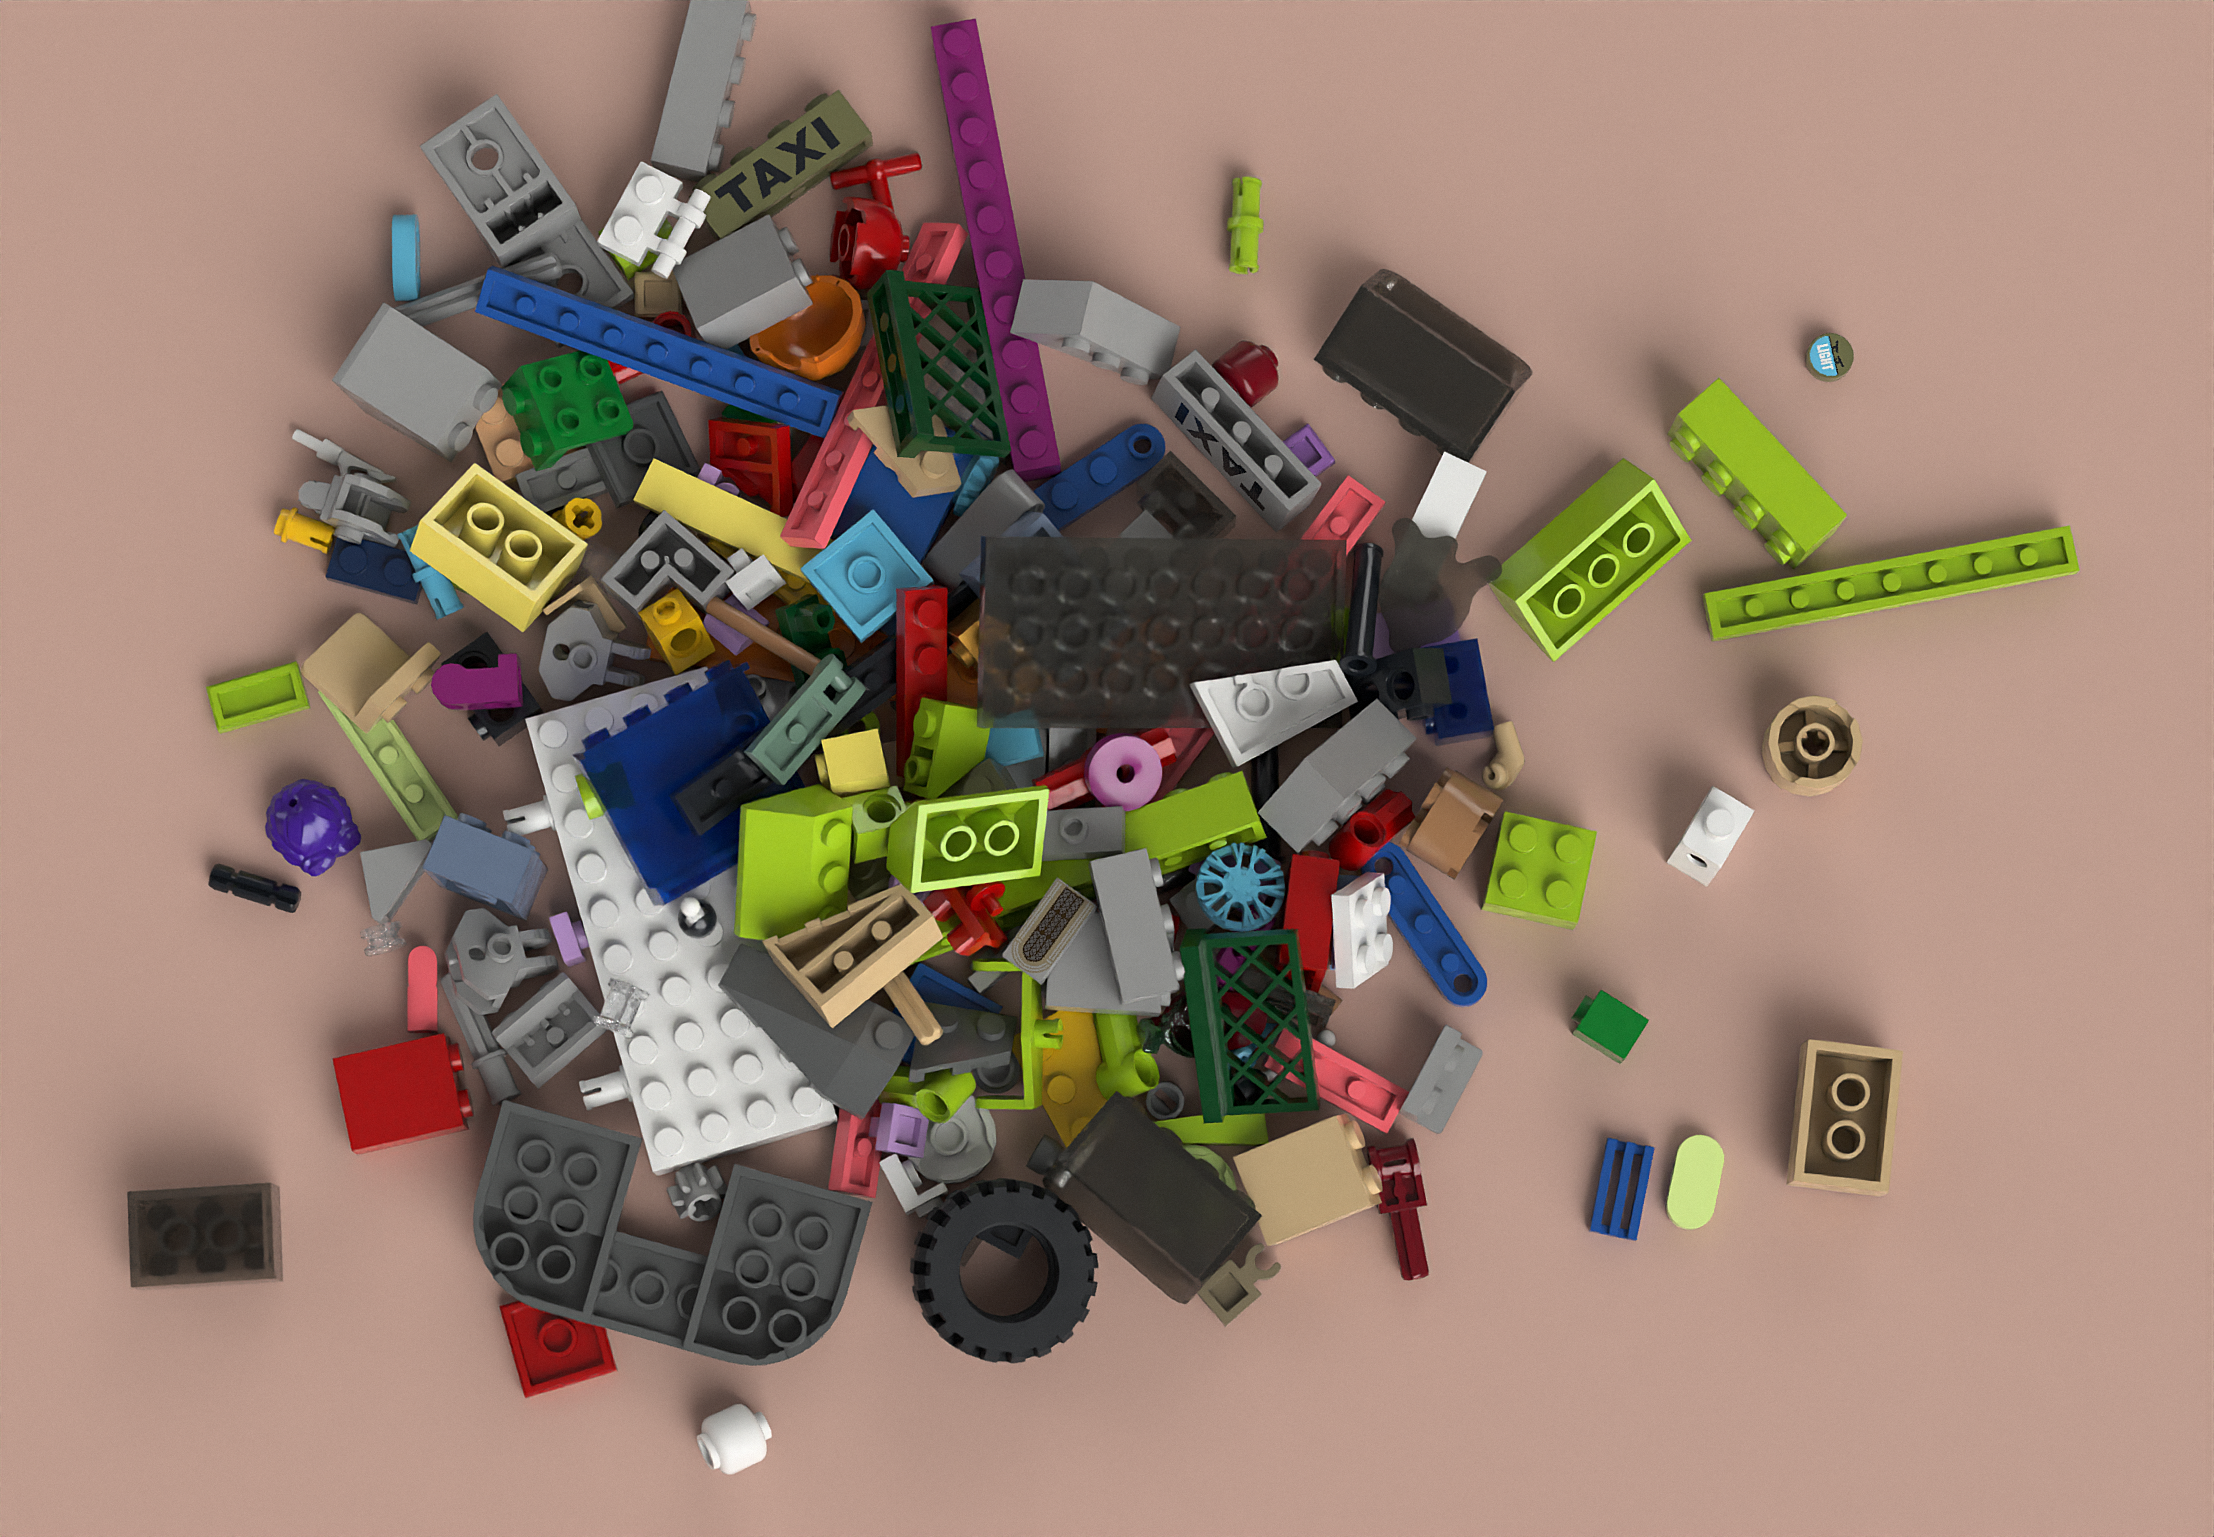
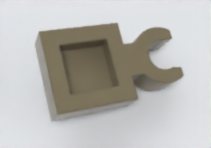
M1262 1243L1253 1246L1248 1251L1245 1265L1240 1269L1230 1258L1194 1290L1225 1327L1262 1295L1253 1284L1257 1280L1273 1278L1281 1268L1278 1262L1268 1270H1260L1256 1266L1255 1257L1265 1249Z

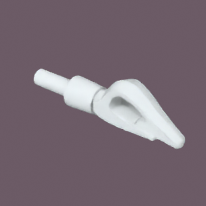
M296 429L292 436L293 440L316 451V457L339 466L341 476H344L346 473L350 474L351 470L367 472V475L380 480L381 483L395 482L397 479L396 477L384 474L382 470L344 451L343 448L328 439H324L322 442L299 429Z

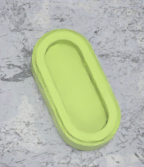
M1694 1135L1687 1138L1680 1144L1675 1154L1666 1198V1212L1669 1219L1682 1229H1697L1705 1225L1714 1213L1724 1165V1153L1719 1143L1709 1136Z

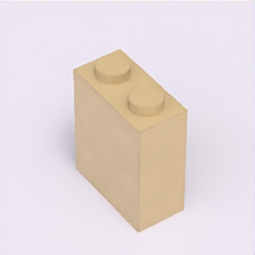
M1348 1114L1335 1115L1233 1157L1267 1246L1281 1244L1382 1203L1378 1194L1383 1190L1381 1179L1375 1167L1367 1165L1361 1150L1362 1147H1365L1363 1133L1355 1120H1349Z

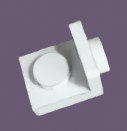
M895 1153L879 1162L906 1215L916 1211L918 1217L922 1218L928 1215L934 1207H940L943 1204L941 1197L949 1194L943 1182L918 1195L914 1188L922 1185V1182L910 1159L901 1163Z

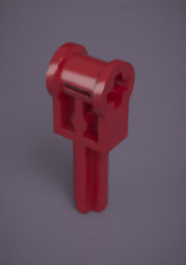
M1414 1138L1406 1139L1403 1145L1376 1149L1374 1145L1367 1146L1368 1163L1377 1170L1383 1190L1378 1193L1382 1203L1377 1205L1378 1213H1389L1401 1277L1403 1280L1408 1281L1428 1276L1429 1268L1417 1207L1427 1206L1415 1140ZM1404 1160L1403 1164L1384 1167L1385 1162Z

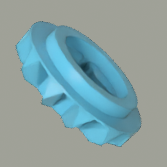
M974 455L962 476V484L956 490L953 499L955 504L953 514L961 517L992 482L996 469L1000 464L999 457Z

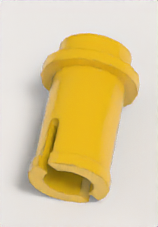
M293 507L291 510L283 508L274 528V534L281 537V542L287 543L288 540H292L327 554L335 536L332 535L336 528L299 514V509Z

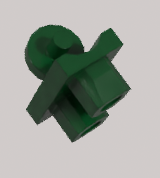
M807 594L801 597L800 600L775 610L782 637L820 660L829 654H833L843 664L842 670L848 666L844 651L838 647H832L828 632L833 630L835 624L832 608L829 605L820 604L817 594ZM790 664L797 690H799L810 678V675Z

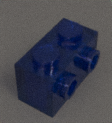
M1478 638L1422 647L1443 648L1453 703L1434 709V717L1422 720L1425 734H1434L1436 746L1491 737L1494 725Z

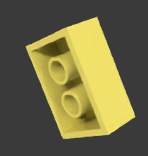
M474 463L420 520L410 552L517 629L524 632L576 575L588 544Z

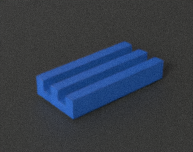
M1607 1138L1589 1232L1631 1241L1637 1240L1655 1147ZM1615 1151L1624 1152L1609 1226L1601 1224ZM1634 1155H1639L1642 1157L1628 1229L1620 1228L1633 1157Z

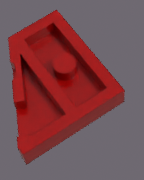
M725 417L708 420L710 465L721 470L724 477L733 479L737 487L748 496L759 495L772 505L770 512L781 517L790 515L793 509L790 425Z

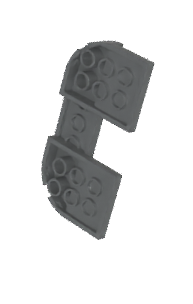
M503 1100L475 1198L473 1227L476 1244L486 1267L496 1282L520 1302L545 1312L730 1363L752 1366L778 1363L804 1352L821 1339L837 1319L847 1296L873 1202L734 1164L708 1256L617 1231L642 1138Z

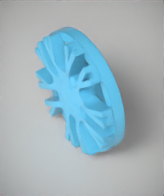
M1231 843L1229 846L1213 851L1201 865L1195 884L1197 901L1204 914L1218 926L1237 932L1252 931L1269 923L1278 913L1285 894L1283 871L1281 872L1280 865H1277L1265 853L1266 850L1263 848L1259 849L1256 845L1253 847L1244 845L1245 843ZM1233 855L1236 866L1233 868L1225 866L1221 858ZM1243 855L1251 856L1248 868L1241 867ZM1258 861L1264 863L1269 869L1264 874H1257L1254 871V866ZM1212 866L1225 876L1222 878L1208 871V869ZM1275 880L1276 885L1260 886V882ZM1204 883H1215L1221 887V891L1205 896ZM1267 894L1276 897L1271 909L1259 901L1258 895ZM1223 898L1226 904L1215 912L1212 906ZM1251 904L1254 905L1256 911L1260 916V918L1254 920L1253 915L1248 907ZM1231 907L1242 909V922L1226 919Z

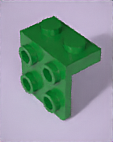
M581 350L522 365L501 387L504 407L515 420L520 432L522 450L531 459L535 471L553 467L569 449L625 435L633 428V420L608 361Z

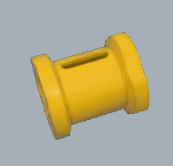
M574 498L566 503L563 509L556 511L550 516L583 541L597 534L602 527L601 510L596 503L588 498ZM587 511L588 514L582 518L580 514Z

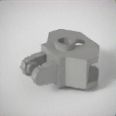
M346 473L344 476L334 475L332 484L309 480L307 483L304 482V485L298 490V501L301 502V505L315 510V513L320 515L321 520L336 528L334 532L336 537L356 544H361L362 539L385 546L395 547L399 539L398 536L385 531L391 512L405 513L409 510L411 504L410 500L389 487L381 485L380 480L362 473H355L354 475Z
M578 600L548 625L538 671L551 697L570 702L592 684L603 685L608 681L631 687L644 685L645 677L643 674L634 670L614 667L613 661L615 654L636 660L649 659L651 648L644 644L620 639L618 632L610 631L597 604ZM561 644L567 645L570 653L563 651Z
M485 908L466 910L445 952L455 996L478 1015L497 1013L510 988L519 987L523 979L548 975L559 969L555 955L526 958L524 951L546 947V945L552 942L548 929L519 931L517 925L507 926Z

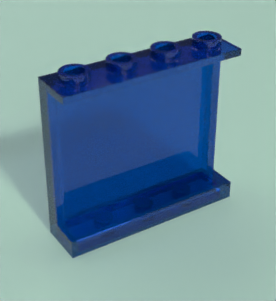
M727 659L704 672L707 678L706 681L691 688L689 682H685L663 694L666 703L652 711L647 704L633 710L622 717L625 726L612 733H609L607 727H604L581 740L584 748L572 754L654 906L666 905L738 864L741 807L701 836L692 834L670 799L669 794L770 722L744 671L750 668L747 662L732 666L730 660ZM796 771L784 785H778L774 782L745 804L805 788V785Z

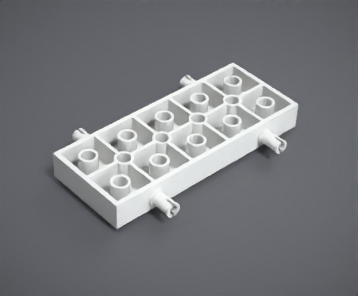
M707 666L526 718V724L546 795H543L544 800L511 810H503L504 819L507 821L508 831L520 836L552 827L553 831L557 830L623 1064L619 1066L620 1071L586 1081H579L581 1093L584 1095L601 1090V1092L583 1097L587 1111L592 1110L594 1107L628 1098L629 1102L633 1101L652 1171L657 1176L680 1170L692 1163L701 1164L837 1124L838 1116L834 1104L819 1096L809 1085L811 1083L810 1080L793 1062L789 1063L779 1052L781 1049L761 1027H756L718 986L741 943L767 955L770 954L762 942L764 940L742 938L734 934L741 807L701 836L692 834L669 797V794L733 749L717 745L720 725L723 720ZM620 761L635 805L622 810L613 807L607 809L603 816L589 820L575 775L587 771L596 774L604 771L606 765ZM693 897L704 900L714 908L717 915V924L713 932L707 937L700 939L691 938L680 928L678 913L681 909V903L685 898ZM703 907V908H702L703 911L707 914L708 912H707L706 909ZM686 920L685 923L688 925V927H690L691 925Z

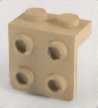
M356 613L305 660L301 666V673L367 734L382 718L387 723L392 721L406 706L407 702L403 698L411 690L418 695L427 687L435 673L431 668L442 654L428 641L410 657L366 615Z

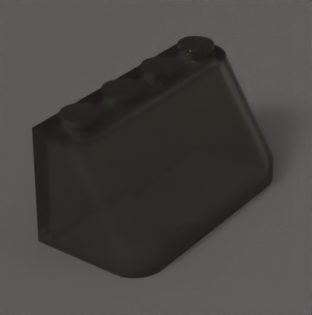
M1380 269L1360 286L1314 358L1316 362L1323 366L1322 370L1328 377L1339 383L1347 382L1361 392L1360 396L1367 404L1376 409H1385L1399 419L1398 423L1407 432L1416 436L1423 435L1437 445L1436 449L1441 455L1445 451L1468 463L1477 454L1533 374L1528 364L1401 275L1387 269Z
M1116 1091L1057 1158L1043 1177L1042 1182L1045 1188L1059 1195L1062 1201L1070 1204L1079 1214V1220L1163 1293L1176 1302L1187 1304L1259 1221L1262 1215L1255 1210L1256 1205L1248 1195L1240 1190H1232L1219 1179V1173L1213 1165L1204 1159H1196L1183 1148V1142L1173 1131L1165 1127L1160 1128L1146 1116L1145 1108L1137 1100L1129 1096L1124 1097Z

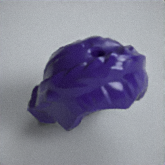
M300 779L285 786L279 793L274 795L270 806L267 808L265 831L267 837L272 841L273 848L281 853L288 863L299 866L303 872L311 876L323 874L334 865L336 858L348 854V852L361 843V834L358 831V826L352 820L351 810L347 806L346 799L339 795L335 787L325 786L315 780Z

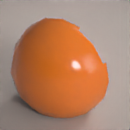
M810 275L813 283L806 286L813 305L749 337L750 348L762 363L816 382L842 371L853 359L860 346L866 326L860 295L852 285L832 275Z

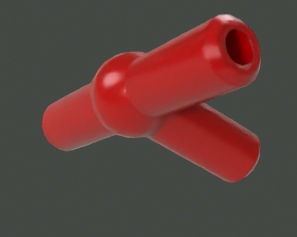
M916 152L886 160L871 159L865 165L831 172L830 181L832 188L839 190L869 182L873 200L882 202L895 212L887 178L921 170L920 154Z

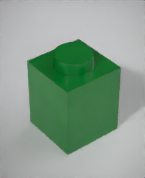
M1603 990L1598 992L1594 1000L1585 995L1571 1017L1573 1021L1578 1023L1572 1035L1618 1064L1625 1060L1649 1022V1019Z

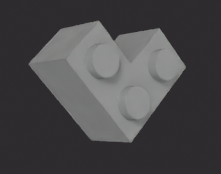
M663 510L601 578V581L610 595L642 621L638 612L664 597L672 587L678 588L687 600L702 613L708 614L706 613V608L713 597L716 596L723 600L730 593L731 590L726 581L736 573L683 525Z

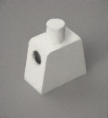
M1712 786L1666 863L1707 887L1722 867L1753 815L1754 810ZM1690 854L1701 858L1705 863L1697 861Z

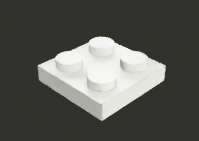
M1366 872L1332 894L1336 988L1354 989L1389 964L1393 952V941L1391 935L1387 934L1386 916L1390 910L1391 897L1388 888H1385L1384 873Z

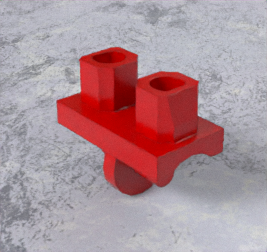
M1002 881L932 890L923 901L925 907L936 920L945 923L956 913L962 921L947 934L948 942L958 954L970 956L984 945L999 948L1008 940L994 919V916L1003 911V907L998 901L1005 892V885Z

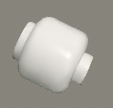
M734 1404L704 1419L701 1426L702 1433L697 1435L696 1438L700 1452L711 1470L718 1468L725 1474H734L764 1459L767 1452L766 1440L771 1438L772 1435L768 1422L760 1411L753 1414L747 1406Z

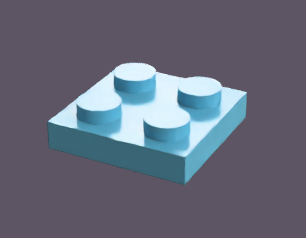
M874 509L800 568L801 573L828 605L831 606L833 611L860 643L896 615V588L923 587L934 584V580Z

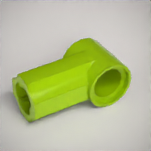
M1093 1013L1103 1063L1097 1067L1096 1081L1103 1097L1111 1103H1117L1156 1088L1160 1078L1159 1069L1153 1056L1143 1048L1136 1015Z
M898 1066L878 1099L880 1104L895 1103L918 1108L929 1120L936 1123H946L975 1091L976 1083L971 1072L951 1075L949 1069L925 1073L924 1081L908 1082L910 1067Z

